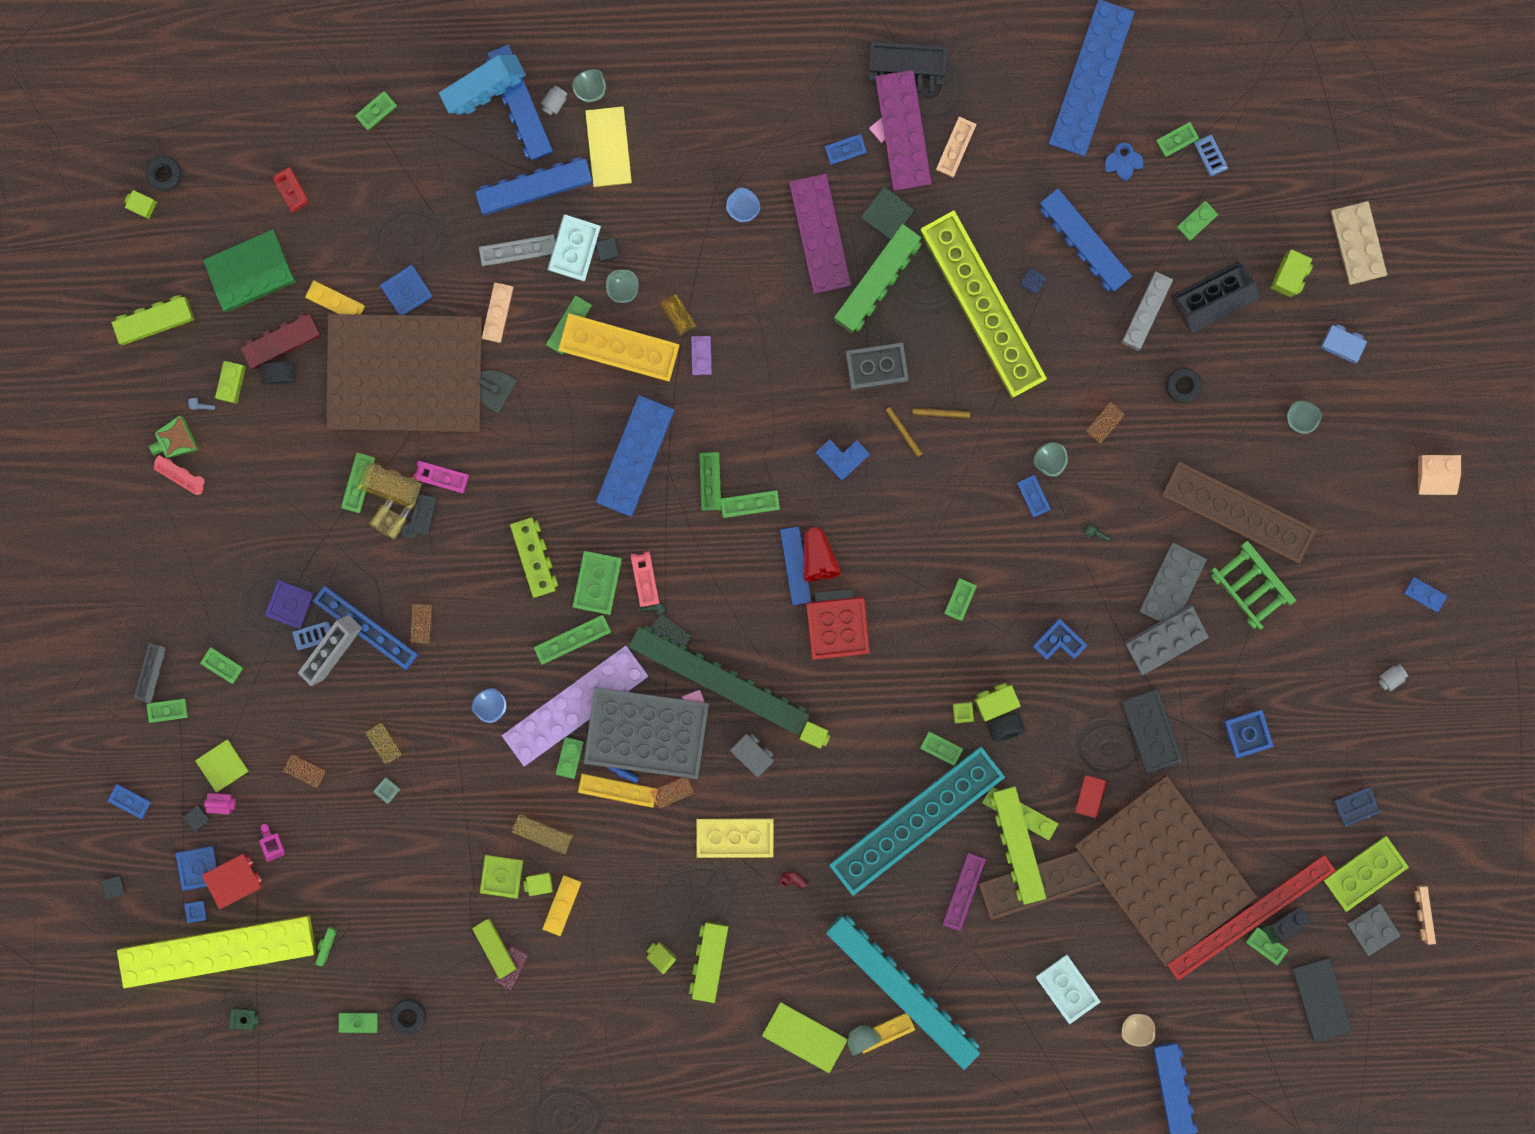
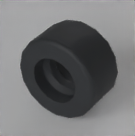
M168 156L155 157L146 168L147 181L159 191H172L179 186L182 180L181 166ZM168 167L171 170L170 179L167 181L159 180L157 177L159 168Z
M270 362L260 366L261 382L263 384H288L296 381L294 362Z
M1180 368L1168 376L1166 391L1172 400L1178 403H1187L1199 395L1202 382L1195 371L1189 368ZM1181 378H1186L1191 383V388L1186 393H1181L1177 390L1176 383Z
M1019 713L999 716L987 724L994 742L1009 740L1025 732V727Z
M414 999L401 1000L394 1006L391 1012L390 1020L392 1026L401 1034L411 1035L416 1033L423 1027L426 1021L425 1008ZM406 1009L412 1010L416 1015L415 1021L411 1024H406L401 1019V1014Z

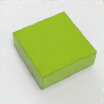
M972 702L953 704L954 723L974 721Z

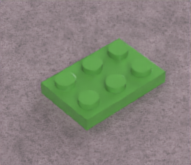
M584 551L573 608L611 615L622 558Z

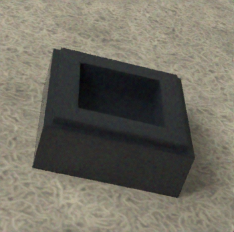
M615 238L596 242L600 261L619 257Z
M199 805L183 817L194 832L211 820Z
M121 876L101 881L106 899L126 894Z

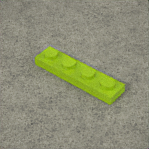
M992 787L988 790L982 803L997 811L996 808L992 807L990 797L993 796L992 792L997 791V789ZM1020 803L1026 827L1045 839L1050 840L1058 823Z

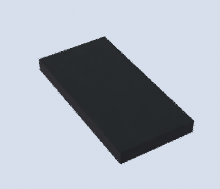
M1158 689L1121 701L1146 774L1183 761Z
M1330 958L1292 968L1313 1041L1316 1043L1352 1032Z

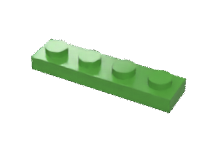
M601 615L534 647V650L541 665L611 633V630L604 615Z

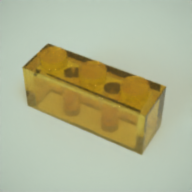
M368 463L364 468L357 489L411 509L416 503L422 484L413 477L405 478L400 476V473L397 471H387L382 469V466L379 464Z
M521 813L518 815L512 833L563 854H566L573 838L572 834Z

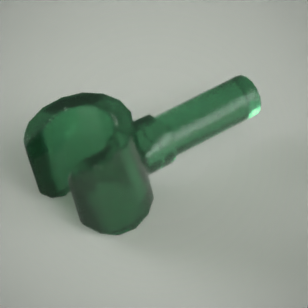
M1091 525L1083 530V533L1089 538H1092L1095 534L1107 542L1111 539Z
M663 603L638 607L639 612L655 610L656 615L666 612Z

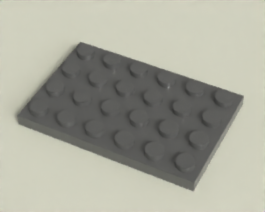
M594 687L584 764L698 779L709 703Z

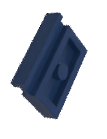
M1369 786L1333 801L1344 827L1381 813Z

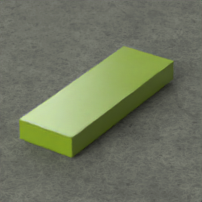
M490 919L472 928L499 979L517 969Z

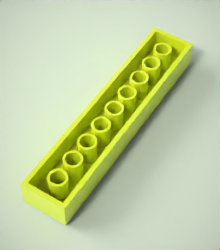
M955 211L921 228L920 233L1011 399L1045 381L1047 378Z
M308 915L120 948L117 950L123 988L311 956L316 954L311 918Z

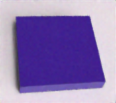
M278 580L264 616L301 629L315 593Z

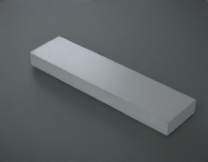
M555 235L479 247L481 265L488 266L552 255Z

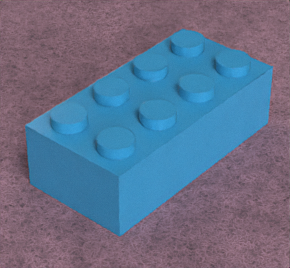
M497 55L439 92V95L448 113H457V115L462 113L470 114L476 110L475 107L479 104L484 105L491 101L492 96L504 93L506 87L520 83L521 78L526 74L516 55Z

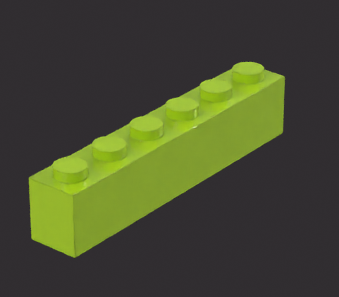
M1012 786L994 791L990 801L992 807L996 808L998 812L995 819L997 826H1001L1003 834H1000L1002 844L1007 845L1008 852L1005 855L1008 864L1012 863L1014 870L1010 873L1013 883L1017 882L1019 888L1015 890L1018 901H1022L1025 905L1046 899L1016 787Z

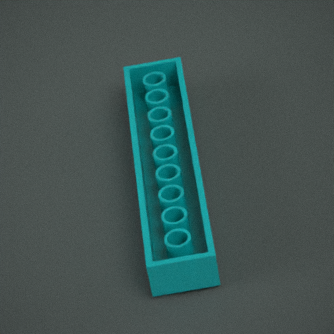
M979 746L829 863V866L854 896L999 783L1005 776L984 749Z
M841 914L826 929V934L965 1070L979 1056V1044L971 1036L967 1038L965 1030L958 1023L953 1025L949 1014L944 1010L940 1012L937 1009V1003L930 996L926 998L923 995L925 993L924 990L916 982L912 984L909 981L911 979L910 976L903 969L899 971L896 968V962L889 955L885 957L882 954L883 949L876 942L872 944L868 940L869 935L862 928L857 930L854 927L856 925L855 921L850 916L846 915L844 917Z

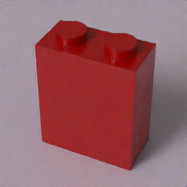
M241 853L201 874L219 910L261 888L259 884L262 883L258 872L253 873L251 869L253 863L249 855L244 856Z

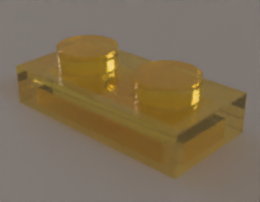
M677 294L660 303L680 336L696 327Z
M382 722L366 732L367 737L385 765L403 755Z

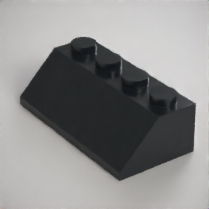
M1239 261L1171 296L1191 333L1260 299L1254 280Z

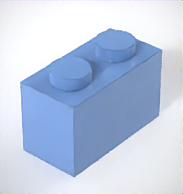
M1336 324L1329 327L1320 348L1355 364L1358 362L1367 341L1363 340L1364 336L1355 332L1350 334L1346 332L1345 327Z

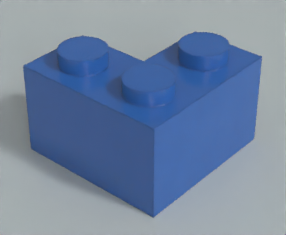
M830 439L815 453L841 481L870 455L858 441H855L842 453Z
M1057 619L1031 647L1045 660L1059 647L1072 659H1075L1086 648L1087 644L1061 619Z

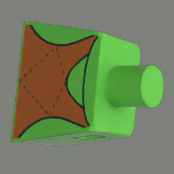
M178 416L155 433L158 442L149 445L153 456L164 452L166 458H173L199 450L183 416Z

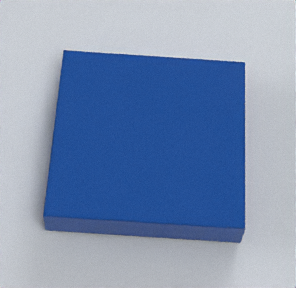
M412 264L380 285L399 315L408 314L433 297Z
M214 846L175 853L182 891L206 887L207 885L201 874L218 866Z

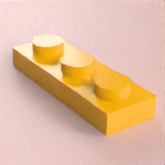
M314 280L305 298L337 314L362 315L366 307Z
M563 875L543 930L561 936L582 883L581 881Z

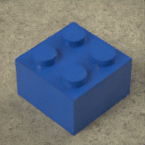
M1255 710L1223 720L1234 758L1274 747L1262 710Z

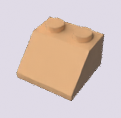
M1461 455L1418 456V495H1457L1461 477Z

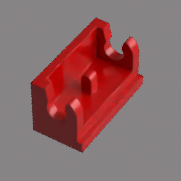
M290 167L274 176L273 180L291 213L310 203Z
M1085 775L1075 813L1098 818L1108 781Z

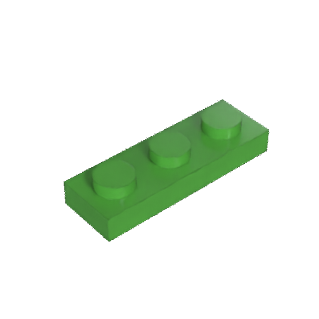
M575 295L546 345L563 355L564 352L558 351L568 313L585 318L592 305Z
M719 452L699 453L701 511L721 510Z
M356 453L341 508L360 513L375 461L374 457Z
M777 491L721 499L723 518L780 510Z

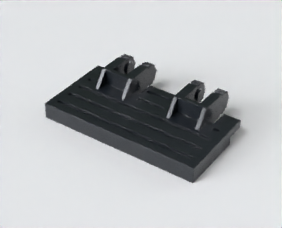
M871 42L868 81H876L875 76H877V73L886 75L913 70L914 78L915 75H918L917 94H921L923 89L922 78H929L928 92L933 95L934 77H937V85H945L947 46Z

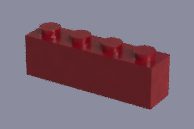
M303 313L295 318L296 321L290 324L285 322L279 325V329L274 332L271 330L261 334L262 338L256 341L254 338L246 341L241 350L252 370L259 368L262 364L269 363L321 337L322 335L312 315Z

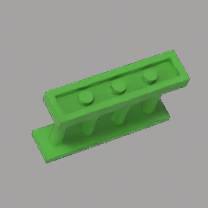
M1245 541L1239 546L1242 549L1240 554L1221 570L1217 571L1216 568H1212L1210 570L1212 575L1210 576L1216 584L1220 583L1247 615L1249 625L1253 629L1261 630L1263 626L1260 621L1281 604L1292 605L1296 599L1252 545ZM1245 559H1250L1254 564L1253 568L1230 586L1223 577ZM1262 573L1266 578L1265 583L1242 601L1235 592L1257 574L1260 575ZM1274 588L1278 593L1277 598L1254 616L1248 609V606L1269 589L1272 590Z

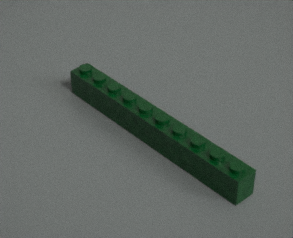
M646 625L643 628L639 626L629 648L798 736L802 732L810 716L807 713L808 709L797 705V707L790 705L791 701L783 696H780V698L773 696L774 692L766 687H763L762 690L756 687V682L748 678L745 681L738 678L739 673L731 669L728 672L721 669L723 665L712 660L709 663L704 660L706 656L696 651L694 654L688 652L687 646L679 642L677 645L671 643V638L664 634H661L659 637L653 633L654 629Z

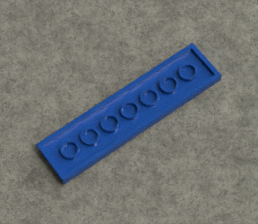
M1103 0L1097 1L1048 145L1085 157L1135 11Z

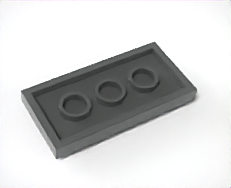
M1171 543L1139 612L1160 622L1183 609L1207 559L1175 543Z
M1190 604L1124 643L1143 676L1209 637L1196 611Z

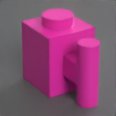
M207 793V800H205L206 813L231 814L232 810L236 808V799L233 798V794Z
M263 824L261 826V833L264 838L259 840L265 860L268 862L285 854L278 834L271 835L268 825Z

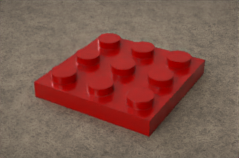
M864 596L806 602L812 660L870 654Z

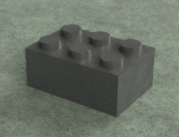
M903 342L845 352L851 391L909 381Z
M746 732L730 751L758 778L774 762V753L767 746L762 748L758 744L760 740L753 733L749 735Z

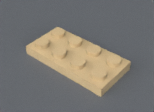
M1369 201L1331 210L1330 213L1349 285L1387 276Z

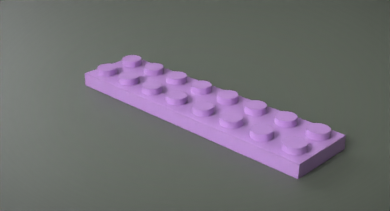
M624 646L504 733L502 737L522 765L526 766L590 719L594 687L629 691L649 676L628 647Z

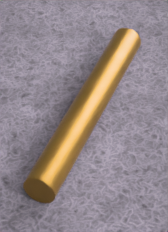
M890 406L885 410L886 414L918 458L923 452Z
M913 408L912 415L970 419V411Z

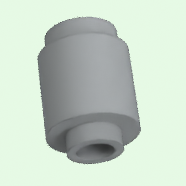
M554 86L541 102L542 110L549 115L557 114L566 101L567 93Z
M1398 664L1381 674L1378 683L1383 690L1388 689L1391 692L1405 682L1408 674Z

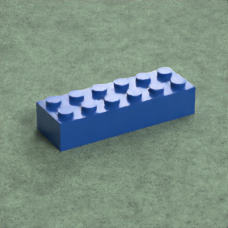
M638 396L596 503L633 517L674 415V409Z

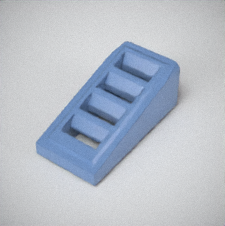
M1212 135L1194 142L1209 178L1228 169ZM1207 142L1211 143L1210 146L1201 148V145ZM1210 149L1214 150L1213 153L1205 156L1204 152ZM1216 155L1217 159L1208 162L1207 159ZM1219 162L1220 166L1214 169L1211 168V165Z
M330 621L292 632L297 650L318 645L323 639L320 628L324 627L327 634L331 629ZM315 629H317L318 636H319V639H320V640H317V641H316L315 634H314V631H313V630H315ZM308 631L310 632L312 638V642L310 643L306 632ZM299 634H303L304 645L301 644Z

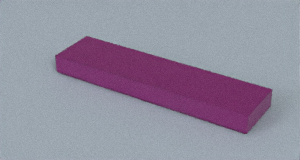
M967 853L942 925L961 931L986 858Z

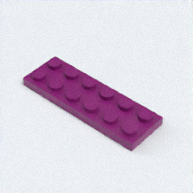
M910 70L875 76L893 191L931 185L914 71Z
M827 174L790 181V190L813 294L850 287V278Z

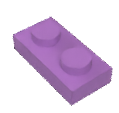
M711 336L691 337L692 375H712Z

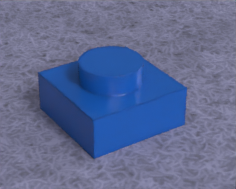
M205 900L184 904L187 923L207 920Z

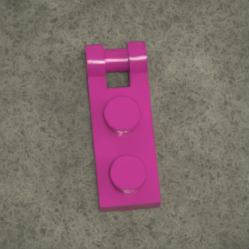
M417 460L416 474H413L412 479L464 494L469 475ZM425 469L430 470L428 477L423 476Z

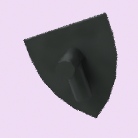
M481 371V381L479 383L481 385V402L499 414L518 380L498 371Z

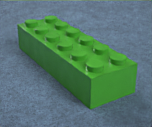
M902 224L836 314L834 321L851 334L854 331L859 332L865 323L864 317L866 315L870 317L876 308L875 302L877 300L881 302L886 295L888 284L892 286L899 276L897 274L899 269L904 270L910 262L908 258L910 254L915 255L921 247V237Z

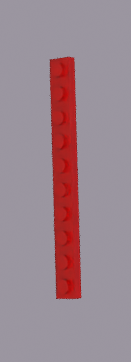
M1322 855L1207 935L1189 950L1167 964L1175 978L1180 980L1336 870L1327 857Z

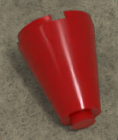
M819 527L808 529L804 537V581L819 582L818 579L825 578V580L838 577L841 574V569L824 531L819 530Z

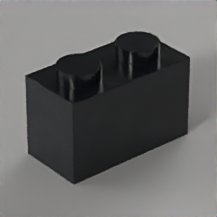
M1298 906L1289 909L1264 926L1263 929L1271 943L1275 944L1285 941L1310 924L1311 920L1303 907Z

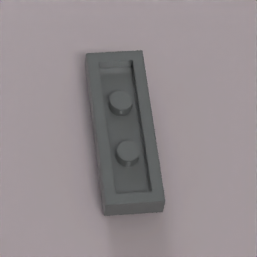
M148 643L134 695L135 699L151 703L166 647Z

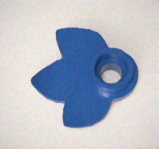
M1126 142L1118 144L1115 147L1114 153L1110 154L1105 162L1106 172L1116 170L1119 177L1124 181H1127L1132 176L1134 168H1143L1141 155L1134 152L1132 146ZM1125 149L1127 155H1121L1120 150Z

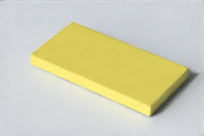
M624 106L586 110L593 186L601 187L632 183Z
M697 819V858L773 857V819Z

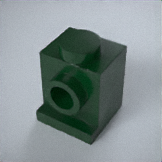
M236 1007L231 1009L229 1029L254 1030L255 1026L259 1025L257 1009ZM241 1017H246L247 1023H242Z

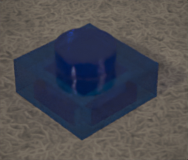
M1030 268L1020 285L1036 295L1046 277Z

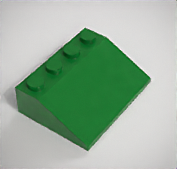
M274 229L203 260L219 303L226 313L296 283V279Z

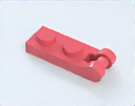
M160 455L156 458L154 470L195 495H200L203 492L204 479L201 476L194 477L188 470L176 466L168 458H163Z
M645 551L644 554L640 555L636 553L631 554L640 607L659 604L650 551ZM645 561L646 567L639 568L638 563Z

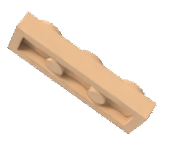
M961 117L958 118L936 168L937 171L954 178L976 127L975 123Z
M494 283L482 339L501 343L514 289L513 286Z
M1425 885L1416 886L1417 891H1414L1415 901L1419 902L1420 910H1417L1419 922L1422 921L1423 928L1420 929L1421 940H1424L1428 945L1436 944L1428 887Z

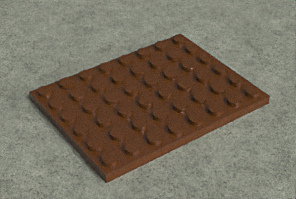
M328 314L326 429L480 432L481 385L479 383L481 381L482 317Z
M1167 775L1163 776L1074 844L1165 967L1257 898Z

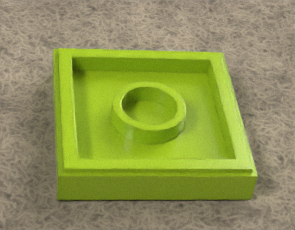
M228 739L195 760L216 793L249 772Z
M485 855L480 893L518 899L524 860Z

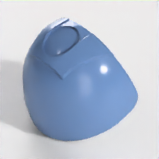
M738 188L728 197L726 209L736 221L748 222L759 213L760 202L752 191L746 188Z
M486 689L474 698L472 711L480 720L493 723L505 713L506 700L498 690Z

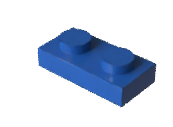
M861 134L824 146L830 165L867 153Z
M1035 475L1017 483L1033 518L1051 510Z
M1415 577L1411 579L1403 593L1436 613L1439 612L1447 598L1445 594Z
M116 784L108 799V802L140 819H143L151 804V801L119 784Z

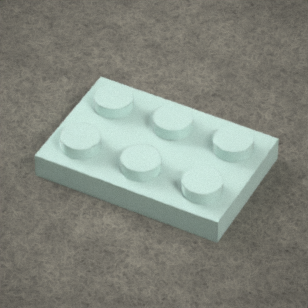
M563 215L547 270L585 281L601 226Z
M1067 954L1035 976L1069 1024L1100 1003L1098 997Z

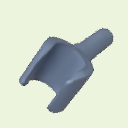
M198 398L188 399V406L192 410H215V405L199 404Z

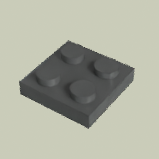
M1380 903L1347 923L1368 957L1401 936Z

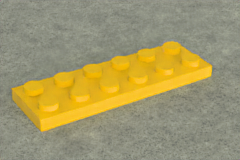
M568 313L558 351L669 382L679 344Z

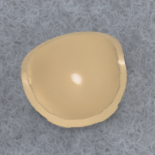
M1130 1015L1123 1023L1122 1037L1130 1045L1147 1046L1154 1041L1155 1025L1147 1015Z

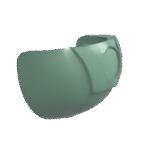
M590 69L578 74L572 82V87L578 98L585 102H593L604 96L606 82L600 70Z
M615 270L608 275L606 290L608 296L613 301L618 303L630 302L638 293V279L632 271Z
M1296 401L1288 411V424L1296 432L1308 434L1318 427L1322 419V413L1317 406L1310 402Z
M1058 443L1043 445L1034 456L1035 467L1047 476L1056 477L1060 475L1068 462L1066 449Z
M860 1025L852 1029L848 1037V1048L852 1056L865 1051L881 1041V1036L868 1025Z

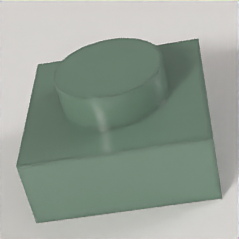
M385 777L373 792L389 804L401 789Z

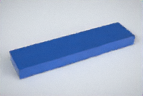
M799 527L781 529L780 533L792 605L811 602L809 584L804 581L803 577L804 554Z

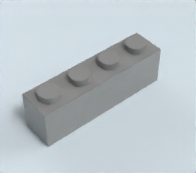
M1158 272L1152 275L1121 341L1122 344L1137 351L1141 349L1173 279Z
M350 615L337 620L298 674L310 686L323 681L361 631L362 627Z

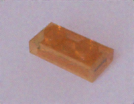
M1110 402L1085 432L1101 444L1125 414Z
M412 604L410 642L430 643L432 605Z
M291 754L283 770L315 788L319 787L326 773V770L294 754Z
M682 777L651 791L658 809L694 794L688 778Z

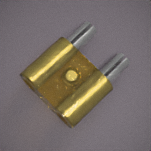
M389 496L385 504L380 505L369 525L388 538L395 540L407 522L405 519L410 513L411 508L406 506L400 515L389 509L395 498Z

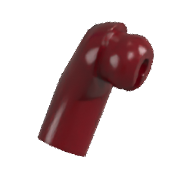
M796 872L784 873L779 879L780 885L784 887L796 884L803 890L808 884Z

